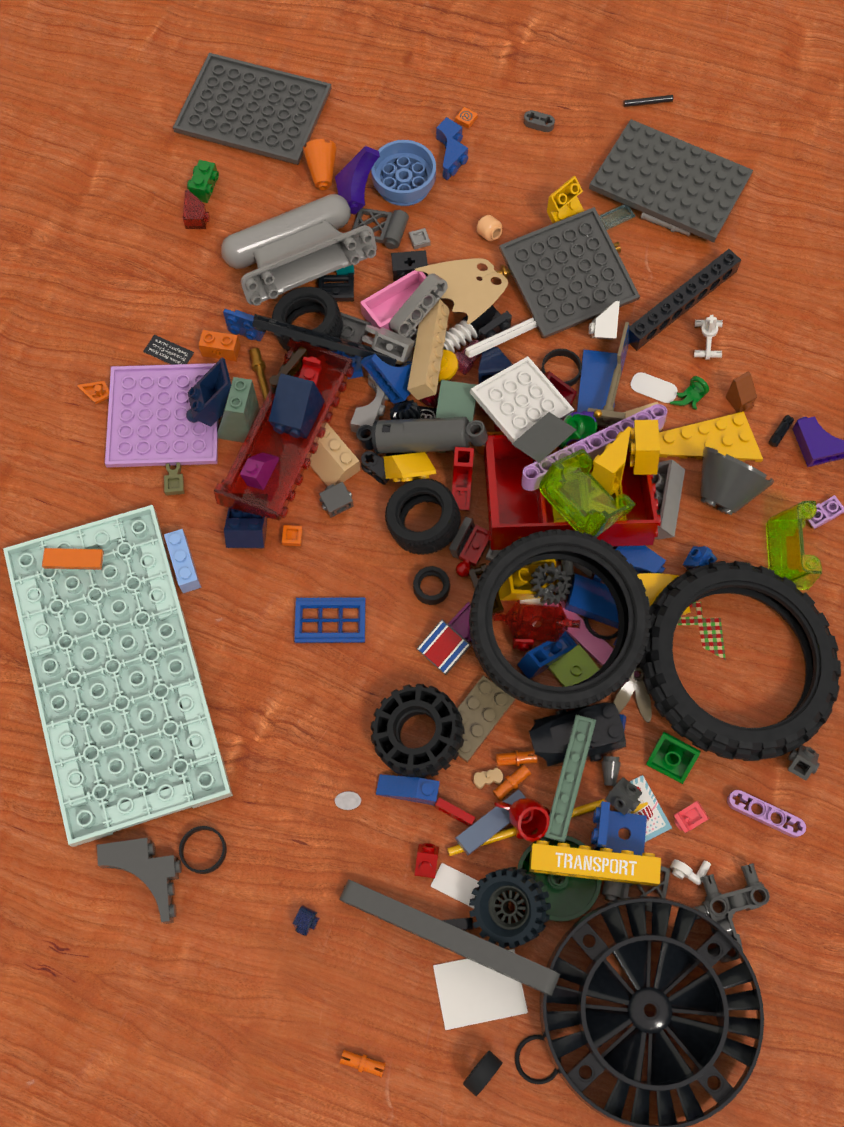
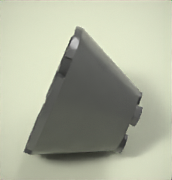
M705 447L703 450L700 493L702 499L700 501L709 506L715 507L717 505V510L724 514L732 515L773 485L774 480L772 478L770 480L765 479L767 476L765 473L728 454L724 456L718 453V450L710 447Z

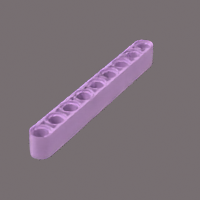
M655 404L545 457L540 463L536 461L526 466L522 473V487L527 491L536 490L593 462L597 455H601L609 443L612 444L615 441L619 432H623L628 426L634 428V420H658V426L661 429L665 424L667 408L664 405Z

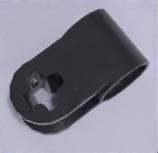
M364 452L361 456L362 470L379 483L386 485L390 479H386L384 459L375 452Z

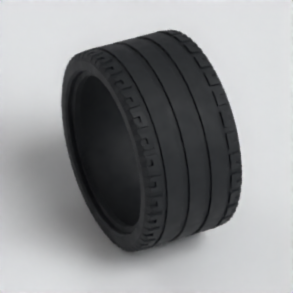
M567 529L536 532L522 537L505 547L491 560L480 576L470 607V638L475 655L485 673L499 688L511 697L541 708L573 709L598 702L609 696L612 692H615L629 679L636 670L637 665H639L645 653V647L648 644L649 629L651 628L649 599L645 594L646 589L643 582L638 578V573L633 565L626 561L627 558L620 551L613 549V546L604 540H599L596 536L588 533H579V531ZM560 559L577 563L589 569L603 581L616 604L619 621L618 635L610 657L594 675L571 686L554 687L528 679L514 669L506 660L495 639L492 612L497 592L514 572L536 561Z

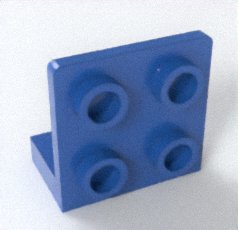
M224 309L223 314L228 331L235 335H243L250 340L261 341L265 332L258 331L252 326L253 315L238 310L234 312Z

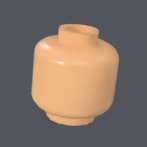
M486 215L478 221L477 232L486 240L493 241L501 236L502 224L492 215Z

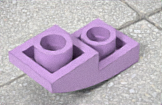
M834 495L823 503H818L810 508L803 515L813 529H816L843 514L844 507Z

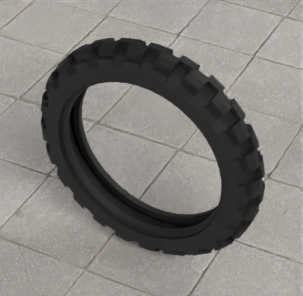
M712 562L705 566H697L690 569L669 583L650 606V635L647 647L644 650L645 653L640 661V669L643 671V682L648 694H651L655 702L654 706L662 718L665 717L672 725L671 728L681 737H686L692 741V745L704 751L713 752L719 757L731 760L759 761L775 758L798 748L809 741L818 732L820 727L826 723L832 713V706L837 701L840 689L838 680L841 676V661L837 658V651L839 649L835 636L831 635L828 628L830 624L823 612L819 613L812 598L806 592L803 594L796 588L797 584L785 576L782 578L776 575L774 570L763 566H751L748 562ZM731 593L744 595L766 604L789 624L798 638L803 651L806 676L800 700L785 719L766 727H739L713 717L689 696L675 668L673 637L681 615L691 604L715 594Z

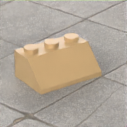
M327 422L311 431L298 449L299 454L327 487L332 484L337 485L345 482L360 471V461Z

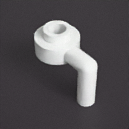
M676 859L673 860L670 868L673 870L672 874L677 878L683 880L685 877L696 885H700L702 883L701 877L706 875L711 864L704 860L697 874L692 872L693 870L688 865Z

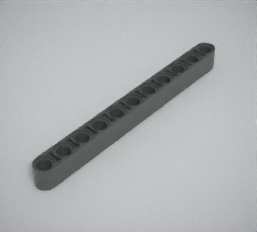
M351 880L347 881L339 898L342 902L544 994L553 995L560 977L559 973Z

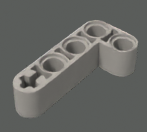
M429 274L390 321V328L395 333L414 340L416 343L418 331L416 326L446 292L447 282L436 274Z

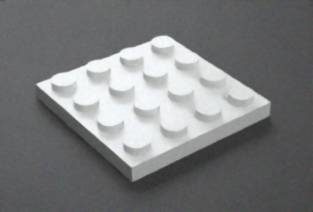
M528 356L470 390V394L511 443L515 442L548 412L561 420L574 412L573 407Z

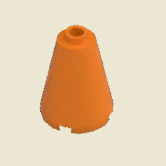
M314 139L308 141L306 147L303 146V153L314 185L322 191L327 190L332 185L337 148L336 144L331 140L328 143L325 142V139Z

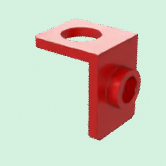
M513 627V649L519 651L532 649L534 645L532 627ZM524 631L528 634V639H517V634Z

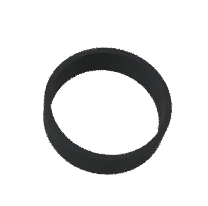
M567 349L550 351L543 359L541 372L546 373L544 365L552 357H568L576 363L579 372L575 378L565 381V383L570 387L576 384L582 370L579 357Z
M198 826L189 830L183 836L179 846V856L182 863L189 870L198 874H207L218 869L227 853V846L223 836L209 826ZM198 831H213L218 834L222 841L223 849L220 859L214 866L205 870L191 868L184 858L186 841L192 834Z

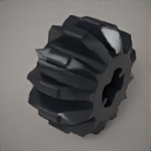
M405 400L404 402L394 404V407L390 409V419H421L420 407L414 400Z

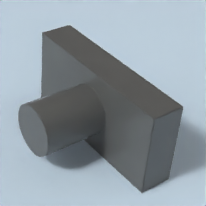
M465 517L449 547L454 558L459 559V555L475 527L471 518Z

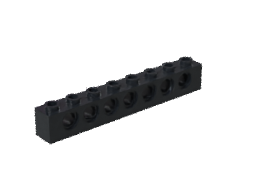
M730 249L726 250L629 326V344L636 351L734 275L739 268L741 259Z

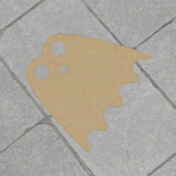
M481 258L447 261L415 269V271L426 272L428 275L436 274L447 282V290L441 298L453 300L454 307L452 311L466 313L468 315L467 324H471L490 308L508 285L507 278L503 274L497 273L494 270V266L488 260ZM483 263L487 265L488 269L480 271L477 265ZM476 277H482V281H478ZM497 277L501 279L502 283L494 285L491 283V278Z

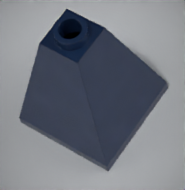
M498 347L482 352L478 370V384L513 365Z

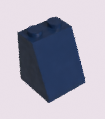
M280 374L269 417V422L275 432L279 434L287 433L295 438L302 437L307 439L325 402L314 381Z

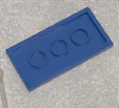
M583 350L577 412L588 411V408L603 410V407L606 405L613 373L617 366L618 353Z

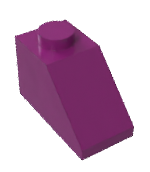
M260 453L248 458L240 473L247 486L264 490L279 461V457Z

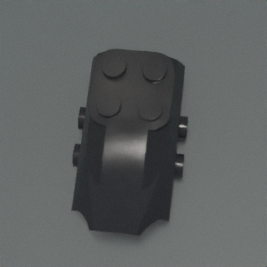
M613 701L588 707L574 708L575 710L568 712L566 709L555 712V715L534 720L535 724L529 730L534 752L546 760L547 767L563 766L576 715L596 720L586 760L596 762L601 760L602 756L626 747L624 728L618 709Z

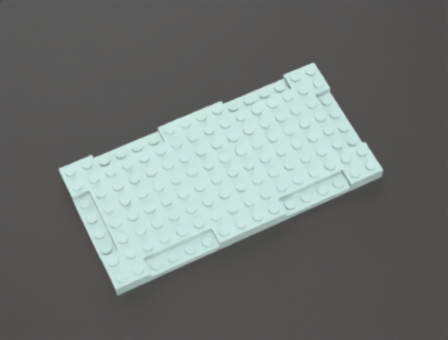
M153 505L3 548L68 845L72 847L113 835V832L191 807L194 809L233 796L207 705L186 620L164 546L165 543L157 513ZM44 548L102 549L104 551L102 570L44 569L42 567Z

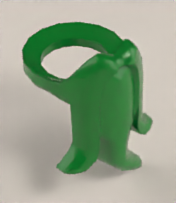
M693 376L690 379V386L683 393H677V396L684 398V400L672 401L670 404L686 406L693 402L692 409L697 410L696 404L709 392V386L702 378Z

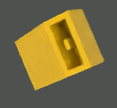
M629 426L623 432H619L615 441L612 444L609 443L601 455H597L592 463L594 467L590 475L592 477L590 486L608 497L621 486L631 431Z

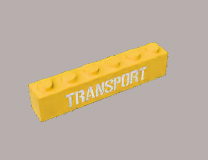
M536 841V844L533 843L531 845L529 872L655 887L660 884L661 858L655 857L653 853H642V856L634 855V852L629 850H621V853H614L613 849L600 848V851L591 850L590 846L580 845L579 848H570V844L558 843L557 846L549 845L547 841Z

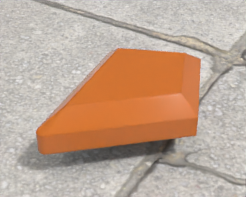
M105 381L77 385L78 389L95 404L109 398V389Z

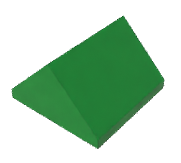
M663 732L646 765L683 784L701 751Z

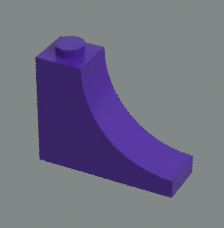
M364 146L335 176L338 195L347 200L351 214L354 215L365 206L364 194L367 178L374 163L380 157L379 151Z
M815 416L810 418L802 417L797 420L792 430L807 467L844 459V440L826 432L819 425Z

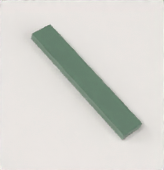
M580 715L575 716L549 816V827L544 837L565 843L596 724L595 719Z

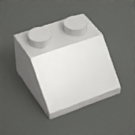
M620 301L613 302L593 322L589 323L588 333L591 334V338L609 340L617 338Z

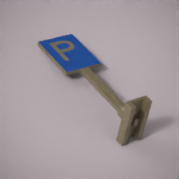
M625 322L617 354V366L613 373L606 405L603 407V410L588 408V412L601 410L602 416L599 418L595 417L599 427H609L626 419V413L614 411L613 406L629 346V322Z

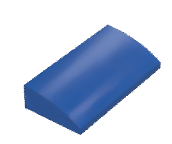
M575 573L565 610L618 629L619 621L616 604L606 585Z

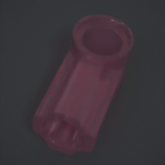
M472 340L462 352L455 354L459 362L458 371L463 375H466L471 370L474 362L482 355L480 353L471 358L465 355V349L478 343V340Z

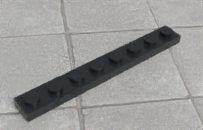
M254 314L252 326L258 331H271L279 337H284L285 335L291 337L294 341L302 342L303 340L315 347L324 346L333 352H345L346 355L351 357L356 355L363 359L364 357L376 354L388 365H396V359L377 352L370 346Z

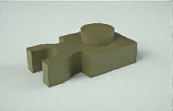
M180 462L176 463L177 467L174 470H171L169 463L166 464V470L169 474L164 476V492L166 496L185 494L184 476L180 474Z

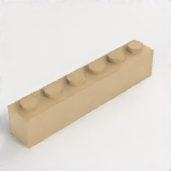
M440 299L418 326L407 388L417 400L436 395L450 313L448 306Z

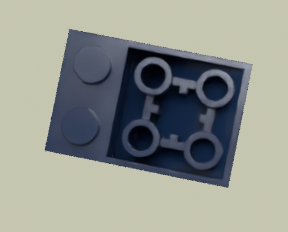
M231 495L224 527L226 548H264L269 495Z

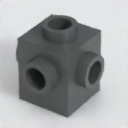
M799 746L797 750H792L788 756V760H790L788 771L807 780L811 773L815 774L820 765L818 763L819 754L811 747Z
M622 777L605 800L625 815L629 810L634 811L641 803L638 799L642 792Z

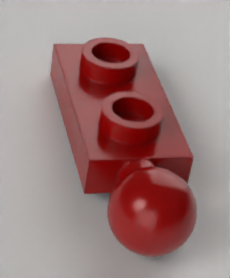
M475 525L459 555V559L463 562L456 566V573L460 577L469 575L470 564L475 567L477 566L490 541L489 530Z

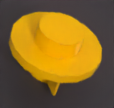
M443 350L438 383H441V380H450L458 370V359L449 350Z

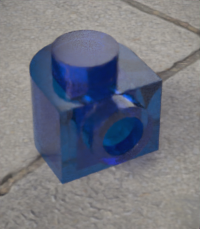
M302 905L292 923L296 927L295 931L303 936H307L310 929L315 930L320 919L316 917L318 912Z

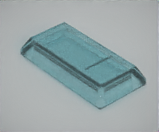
M624 204L599 217L606 230L634 218L636 215L629 206Z

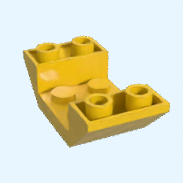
M576 176L570 178L549 196L547 214L553 224L584 211L577 197L583 191Z

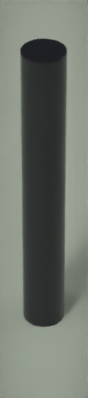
M673 95L624 100L623 104L624 107L673 102Z

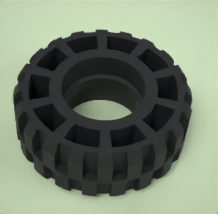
M409 684L403 686V689L400 691L397 689L392 691V695L388 699L384 698L380 702L382 704L380 709L376 708L373 714L376 717L375 721L371 722L370 729L373 731L371 741L375 745L374 750L392 771L406 777L426 778L427 775L433 777L438 775V771L442 768L445 770L451 766L449 762L452 759L456 760L459 755L458 749L463 746L464 740L462 736L465 734L462 716L453 701L436 687L429 686L428 688L424 684H416V687H412ZM416 715L430 716L436 725L432 739L420 748L406 747L400 739L404 723Z

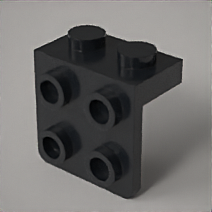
M492 305L471 323L478 336L476 339L480 342L510 328L512 315L508 311L501 315ZM467 315L466 317H464L462 320H466V321H467V320H468V315Z

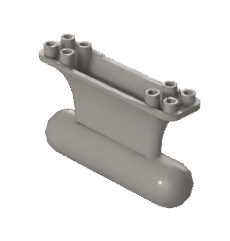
M330 194L229 235L222 242L221 254L225 263L235 269L245 268L257 263L258 269L245 274L240 282L247 302L258 306L268 299H275L278 295L341 268L356 265L364 259L373 258L376 255L377 246L374 232L367 225L346 233L337 230L348 223L351 217V209L347 200L342 196Z

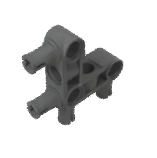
M754 863L741 867L747 886L744 889L733 892L719 893L714 874L701 877L707 896L702 905L693 907L709 916L726 930L742 951L740 935L736 933L732 921L733 915L737 911H749L767 904L770 898L764 884L759 882ZM755 891L761 893V902H757L753 898ZM714 902L721 904L722 911L720 913H716L713 910L712 905ZM711 927L712 933H714L716 930ZM718 947L708 949V953L711 956H716ZM726 953L719 961L726 963L737 960L739 957L736 953L733 957Z

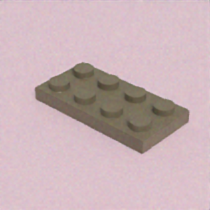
M484 675L457 708L462 716V724L465 729V734L462 736L464 743L462 748L458 749V756L467 763L515 701V698L505 693Z

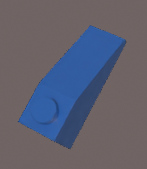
M564 631L528 651L517 665L528 679H532L548 669L550 665L576 647L577 644Z
M380 774L376 795L435 806L440 781L419 777Z

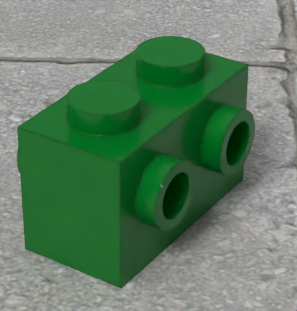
M199 160L197 166L194 167L193 176L187 184L192 200L208 203L216 181L219 178V171H217L215 163Z

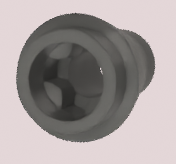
M603 756L601 766L604 785L615 786L621 762H619V757Z

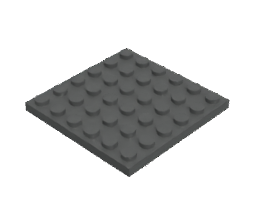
M595 207L499 245V250L532 317L536 321V326L543 339L597 317L615 301H620L619 307H622L640 298Z

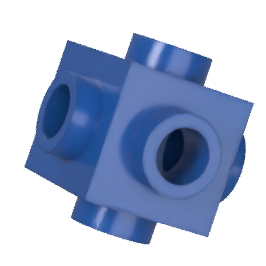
M693 546L683 566L690 570L697 566H705L716 562L717 558L710 548L706 546Z

